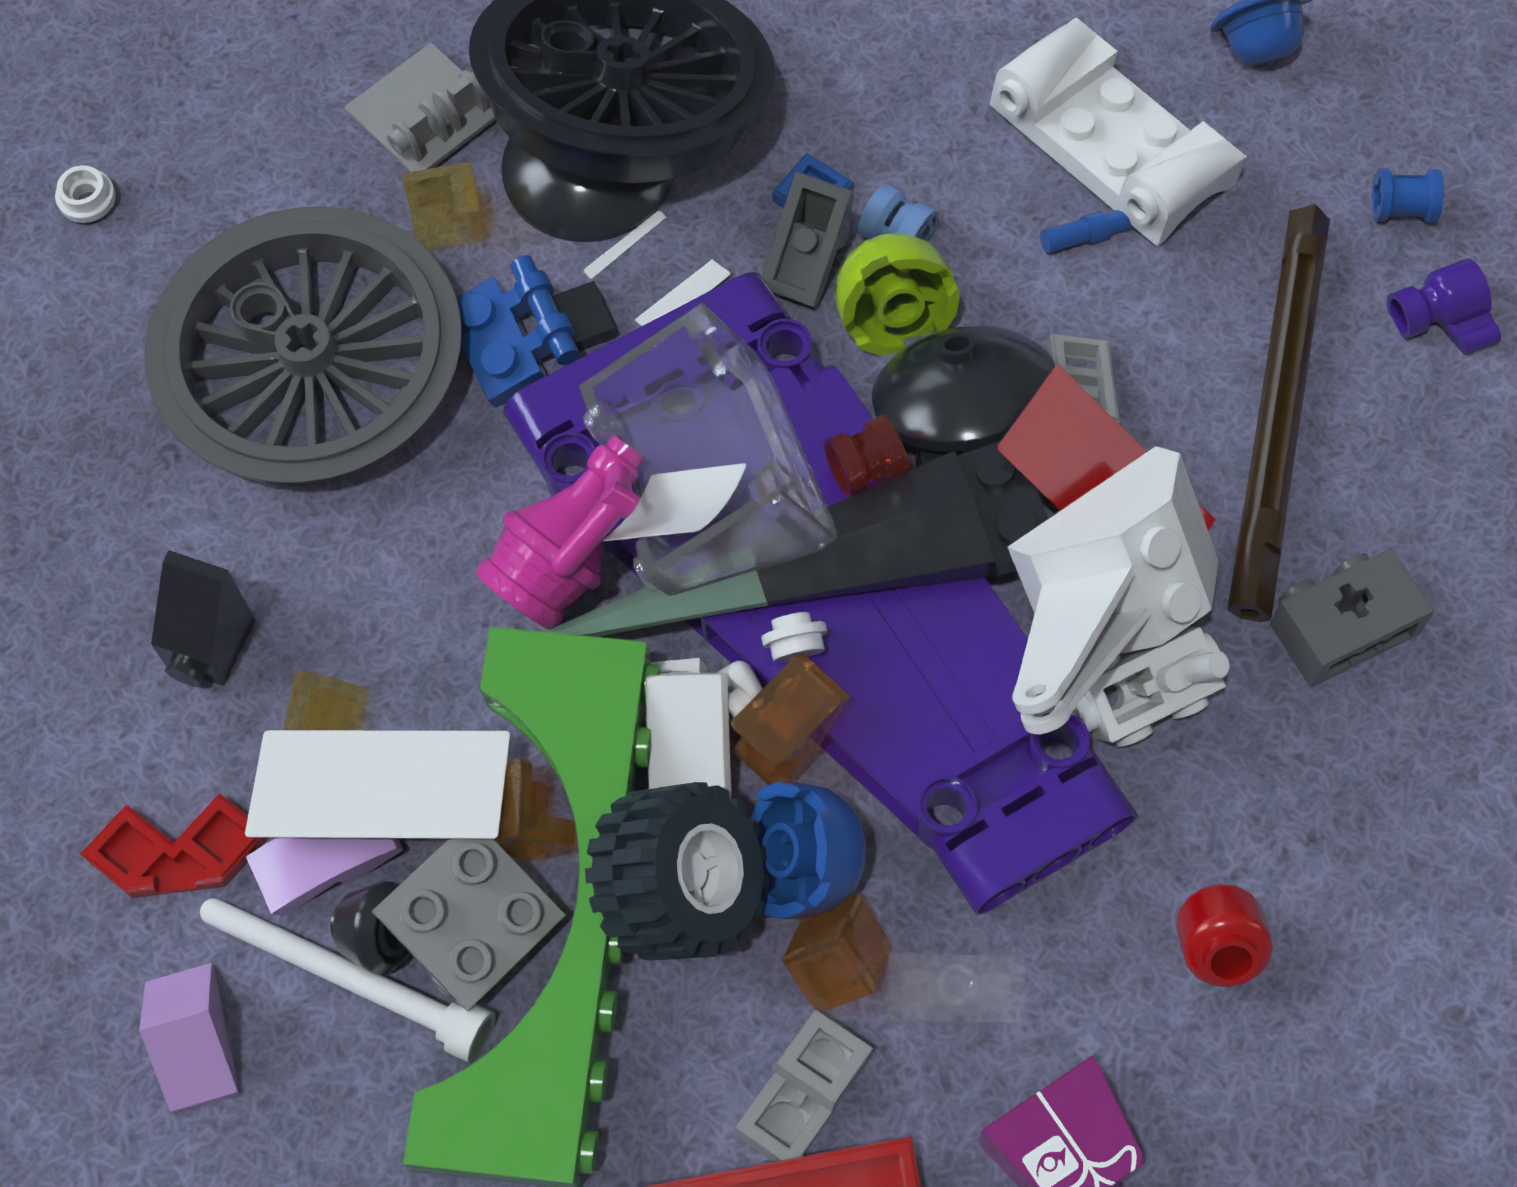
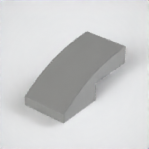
M815 1009L777 1062L775 1073L736 1125L734 1135L772 1162L804 1156L846 1095L871 1055L873 1048Z

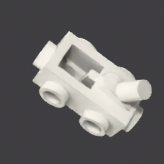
M1188 626L1163 645L1131 651L1122 655L1118 654L1083 696L1072 714L1085 723L1088 732H1092L1096 740L1115 742L1117 747L1133 744L1146 738L1153 732L1150 724L1170 714L1173 719H1179L1206 708L1209 705L1206 696L1226 687L1223 677L1228 674L1229 660L1219 650L1213 638L1209 634L1203 633L1201 627ZM1110 685H1114L1118 692L1117 702L1113 707L1110 706L1104 693V689Z

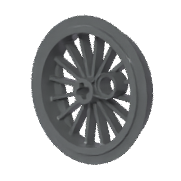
M299 207L275 211L244 221L219 234L197 250L168 282L154 308L147 330L144 355L147 384L155 407L170 431L184 446L206 462L238 476L277 484L317 485L335 482L363 473L389 459L419 432L445 396L457 367L461 347L460 311L453 287L441 265L419 241L401 228L366 213L336 207ZM314 262H337L339 266L318 317L314 316L312 264ZM299 264L302 314H293L283 294L271 279L270 272ZM362 267L377 273L378 275L336 317L355 269ZM255 279H261L262 281L248 284ZM392 287H399L410 298L358 323ZM221 306H226L230 309L238 331L208 323ZM260 313H275L273 318L266 323H250ZM418 317L424 319V335L370 341ZM200 342L252 353L251 355L194 361L196 349ZM420 356L414 373L368 363V361ZM250 375L200 400L195 399L193 384L196 381ZM350 377L401 390L387 405ZM330 383L377 416L369 424L355 430ZM318 388H321L346 432V436L320 443ZM260 394L227 429L210 418ZM305 394L308 445L284 446ZM283 400L266 443L262 444L245 439Z

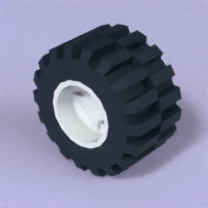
M693 782L630 792V796L620 797L610 805L612 813L601 815L595 825L600 835L598 838L589 840L587 854L593 857L592 868H585L586 883H592L594 896L589 898L593 913L601 912L603 920L600 927L607 937H618L617 947L627 954L637 953L638 959L649 961L716 957L717 954L728 953L737 948V940H746L754 930L751 919L760 918L765 906L761 900V893L764 890H768L769 875L764 874L763 861H767L766 846H760L757 839L761 831L755 819L747 820L745 817L747 807L739 798L729 799V790L719 785L708 786L707 782Z

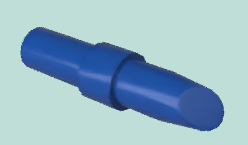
M1120 210L1107 213L1099 211L1082 216L1078 221L1042 230L1040 240L1044 251L1051 253L1083 243L1091 245L1108 240L1112 235L1129 231L1135 227L1131 225L1128 216Z

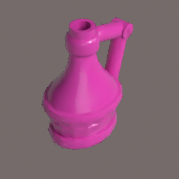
M613 435L606 445H599L587 460V467L589 469L574 484L549 498L532 503L518 511L510 510L504 514L502 523L505 527L490 557H486L478 564L475 574L501 598L544 628L550 630L561 625L565 616L563 612L588 589L593 590L601 585L603 578L600 574L602 539L621 517H628L638 505L640 497L632 491V485L639 474L637 467L644 457Z

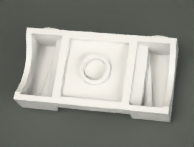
M1076 17L1026 49L997 72L989 105L1113 210L1124 212L1130 219L1131 225L1158 247L1166 241L1179 223L1202 201L1217 192H1227L1237 183L1247 156L1204 121L1192 130L1188 129L1116 70L1113 66L1118 51Z

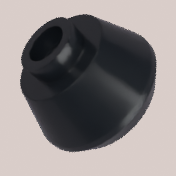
M383 881L349 893L336 907L330 921L331 935L338 951L361 968L376 975L392 972L411 954L372 913L399 886L396 882Z

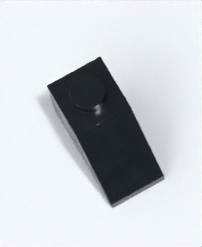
M168 550L162 563L151 645L165 664V672L177 681L193 687H200L203 680L224 686L256 619L227 569Z

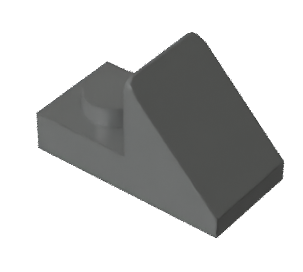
M795 172L762 274V278L772 292L812 307L819 305L837 249L847 247L849 242L854 191L800 172Z

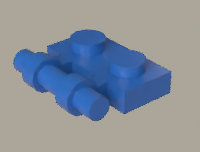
M528 255L518 257L511 263L510 268L517 281L514 288L508 292H505L502 284L492 276L456 298L461 318V346L488 402L495 408L506 404L515 393L524 387L547 376L539 360L553 353L558 364L566 365L575 361L580 354L573 340L576 332L568 315L558 311L551 297L554 293V288L547 273L543 270H538L532 257ZM532 310L538 324L535 331L527 335L519 317Z

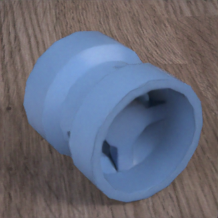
M888 182L883 183L871 196L862 212L858 223V234L868 240L885 233H905L929 242L936 230L940 213L924 202L911 203L906 200L905 193L901 189Z

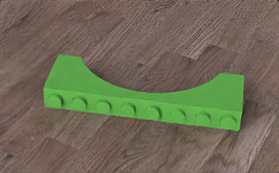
M500 627L489 628L480 691L488 708L517 728L547 759L567 793L574 814L579 846L578 897L572 927L562 956L550 981L534 1006L515 1029L490 1052L468 1068L442 1082L414 1092L403 1165L414 1172L545 1187H580L582 1173L592 1175L594 1173L599 1133L598 1131L588 1130L592 1102L603 1103L607 1086L608 1061L598 1060L601 1032L612 1033L616 1018L617 991L607 990L610 965H621L624 951L617 947L618 937H607L601 929L600 924L603 920L601 912L593 913L589 898L594 896L592 883H586L585 868H592L593 857L587 854L589 840L598 838L600 835L595 827L602 814L612 813L610 805L618 798L630 796V792H635L637 767H648L651 729L643 727L646 706L645 681L649 675L661 674L660 665L651 664L647 642Z

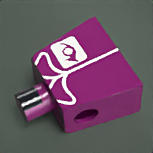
M1093 1056L982 1129L978 1140L982 1149L1018 1187H1121V1184L1136 1175L1145 1164L1143 1154L1099 1064Z

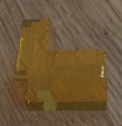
M472 162L407 172L402 175L403 187L411 213L414 238L428 251L487 241Z

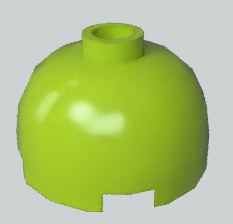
M885 233L860 244L850 252L840 268L835 288L836 307L845 331L855 339L857 346L862 351L879 356L897 353L907 346L904 339L931 334L934 330L935 332L946 330L957 315L960 292L954 280L952 270L941 253L928 241L905 233ZM886 326L892 328H901L908 326L900 334L888 332L885 330Z

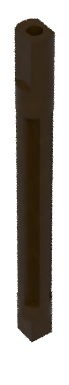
M1316 204L1289 211L1246 497L1228 601V609L1240 619L1260 623L1272 618L1330 219Z

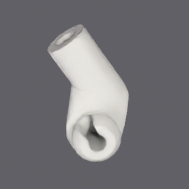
M735 661L716 672L727 673L728 710L733 716L729 721L736 726H744L749 723L753 716L760 717L765 710L767 698L751 666L744 661Z

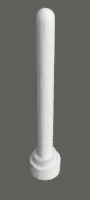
M208 899L200 908V916L205 923L436 1031V1040L444 1043V1051L468 1063H473L478 1058L494 1028L495 1013L475 1004L469 1011H466L456 1002L446 1006L387 977L369 973L340 955L220 899Z

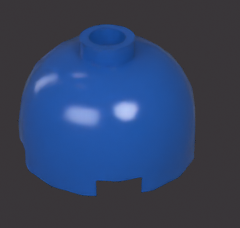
M776 782L759 789L755 796L761 800L756 804L751 819L756 820L761 831L757 839L760 846H766L767 861H763L764 874L769 875L768 890H764L761 893V900L765 904L762 913L779 919H804L836 909L857 888L865 869V836L863 826L854 809L832 790L798 782Z

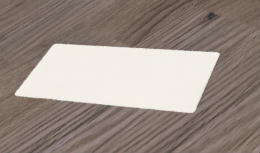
M265 731L260 749L245 835L247 837L495 839L499 832L510 733L508 731Z

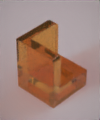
M516 759L506 765L499 832L494 840L510 857L530 862H542L574 848L575 821L547 815V787L542 783L532 781V762Z
M857 893L849 896L834 910L801 919L782 958V962L814 1010L823 1012L873 994L892 950V944L860 894Z

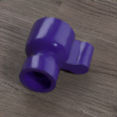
M1470 258L1430 272L1424 280L1423 287L1420 289L1409 286L1390 293L1387 297L1388 312L1404 339L1428 331L1431 323L1437 322L1464 355L1501 341L1500 330L1490 313L1492 299L1488 282L1481 268Z

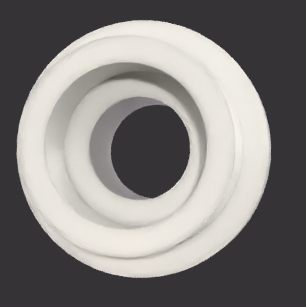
M85 165L75 166L65 171L57 182L55 193L56 204L61 213L67 219L79 223L92 222L106 215L113 207L116 198L115 188L109 177L103 172ZM85 193H93L91 196L85 199L78 200L79 197Z
M799 612L773 619L771 621L773 631L761 636L763 647L771 649L773 662H787L810 657L825 651L822 636L826 635L828 631L825 622H812L809 612Z

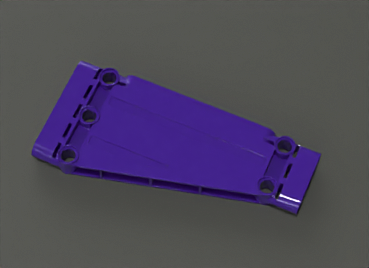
M756 272L737 276L524 387L515 393L504 407L505 417L546 480L550 496L574 484L589 469L587 467V460L599 445H606L613 435L644 457L637 467L639 474L632 485V491L640 498L653 474L746 464L742 478L727 504L700 531L602 541V545L647 586L909 471L841 372L833 365L825 367L812 349V337L809 330L802 323L790 318L762 276ZM781 354H790L796 357L790 361L774 359V357ZM678 409L692 412L682 418L668 416L670 412ZM570 466L585 468L582 472L573 476L559 474L563 469ZM621 517L604 538L609 536L626 518ZM986 578L830 596L684 620L728 662L744 661L748 663L753 669L766 697L911 830L927 847L934 850L976 915L991 911L1115 837L1132 824L1138 816L1090 747L1088 729L1085 723L1076 715L1071 714L1064 725L1048 733L1032 734L1025 730L1021 721V713L1017 711L1012 695L1020 673L1028 638ZM799 612H809L812 622L823 621L826 623L828 633L822 636L825 651L819 654L793 661L773 662L771 649L763 647L761 636L773 631L771 621L778 617ZM1049 741H1059L1071 749L1073 755L1064 760L1054 759L1042 750L1041 745ZM939 805H949L956 808L961 813L963 819L951 826L941 825L930 817L929 811Z

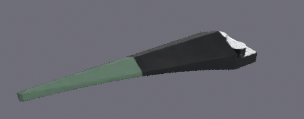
M1001 441L957 456L955 451H952L545 632L600 637L666 623L803 600L923 584L998 577L1017 570L1008 546L1048 520L1036 487L998 451L997 447Z

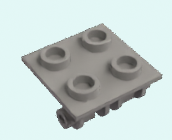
M431 42L344 106V111L417 180L496 120L490 106L489 97L480 87L473 71L471 73L466 70L462 71Z
M448 839L372 911L433 976L430 981L434 987L447 999L453 997L466 1011H469L565 916L560 908L494 839Z

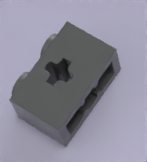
M1392 548L1372 558H1369L1367 553L1355 555L1338 566L1333 573L1334 576L1316 585L1312 579L1301 581L1286 590L1279 597L1280 604L1270 626L1310 688L1420 635L1433 615V608Z

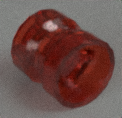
M884 415L865 422L862 430L853 436L841 432L825 439L823 442L826 460L840 490L847 498L869 489L870 483L873 480L880 478L889 480L909 471V463L903 443L892 422Z

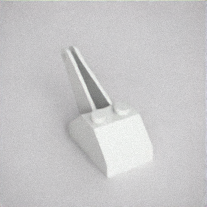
M1155 446L1008 546L1034 611V618L1020 673L1012 695L1015 707L1021 713V721L1025 730L1032 734H1044L1058 729L1068 721L1083 696L1118 654L1163 645L1212 610L1219 560L1180 453Z

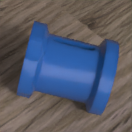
M1379 168L1374 176L1371 194L1374 221L1386 222L1389 216L1423 217L1426 223L1438 222L1444 200V180L1441 170L1429 169L1426 175L1392 174L1388 168Z

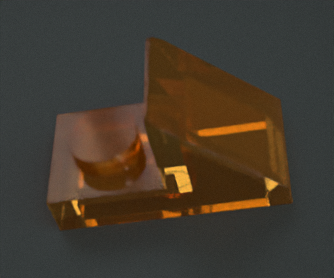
M801 653L795 656L736 715L731 726L742 737L733 753L767 785L776 782H797L850 696L809 658Z

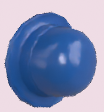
M1243 0L1220 12L1213 19L1210 32L1214 33L1223 30L1234 55L1243 63L1261 65L1291 55L1300 46L1304 37L1302 4L1313 0Z

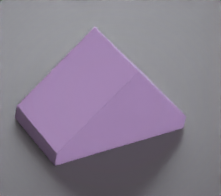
M209 963L146 981L139 1031L169 1111L173 1114L240 1094L214 965Z

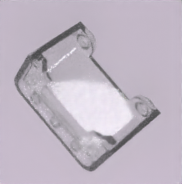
M703 302L579 385L588 410L583 414V420L593 438L599 444L606 445L611 437L615 435L644 457L637 467L639 474L634 482L637 495L640 498L653 474L746 464L742 478L731 498L720 513L703 529L696 532L641 537L637 540L636 549L638 556L633 559L634 568L642 582L651 591L661 590L669 596L677 595L816 553L837 539V532L770 372L755 351Z

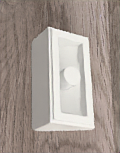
M676 671L649 675L645 681L647 728L651 729L648 755L649 789L693 782H707L708 786L719 785L729 790V799H731L727 673Z

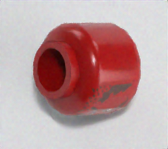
M1225 884L1204 887L1190 895L1179 909L1176 928L1187 968L1197 979L1211 986L1233 987L1246 984L1259 976L1269 964L1273 950L1270 931L1262 905L1249 891L1236 885Z

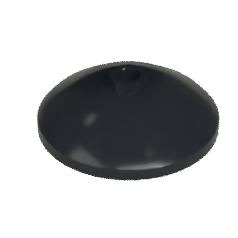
M617 111L613 112L607 124L619 125ZM630 114L631 126H639ZM510 138L505 146L502 157L501 173L504 190L514 210L524 221L540 232L566 241H603L624 235L636 229L658 211L667 198L673 183V179L641 183L611 182L575 175L542 162L524 151Z
M964 326L942 330L922 337L904 347L883 367L872 388L874 413L878 423L885 432L909 446L942 452L978 449L1001 441L1054 369L1055 363L1050 354L1041 345L1012 330L993 326Z

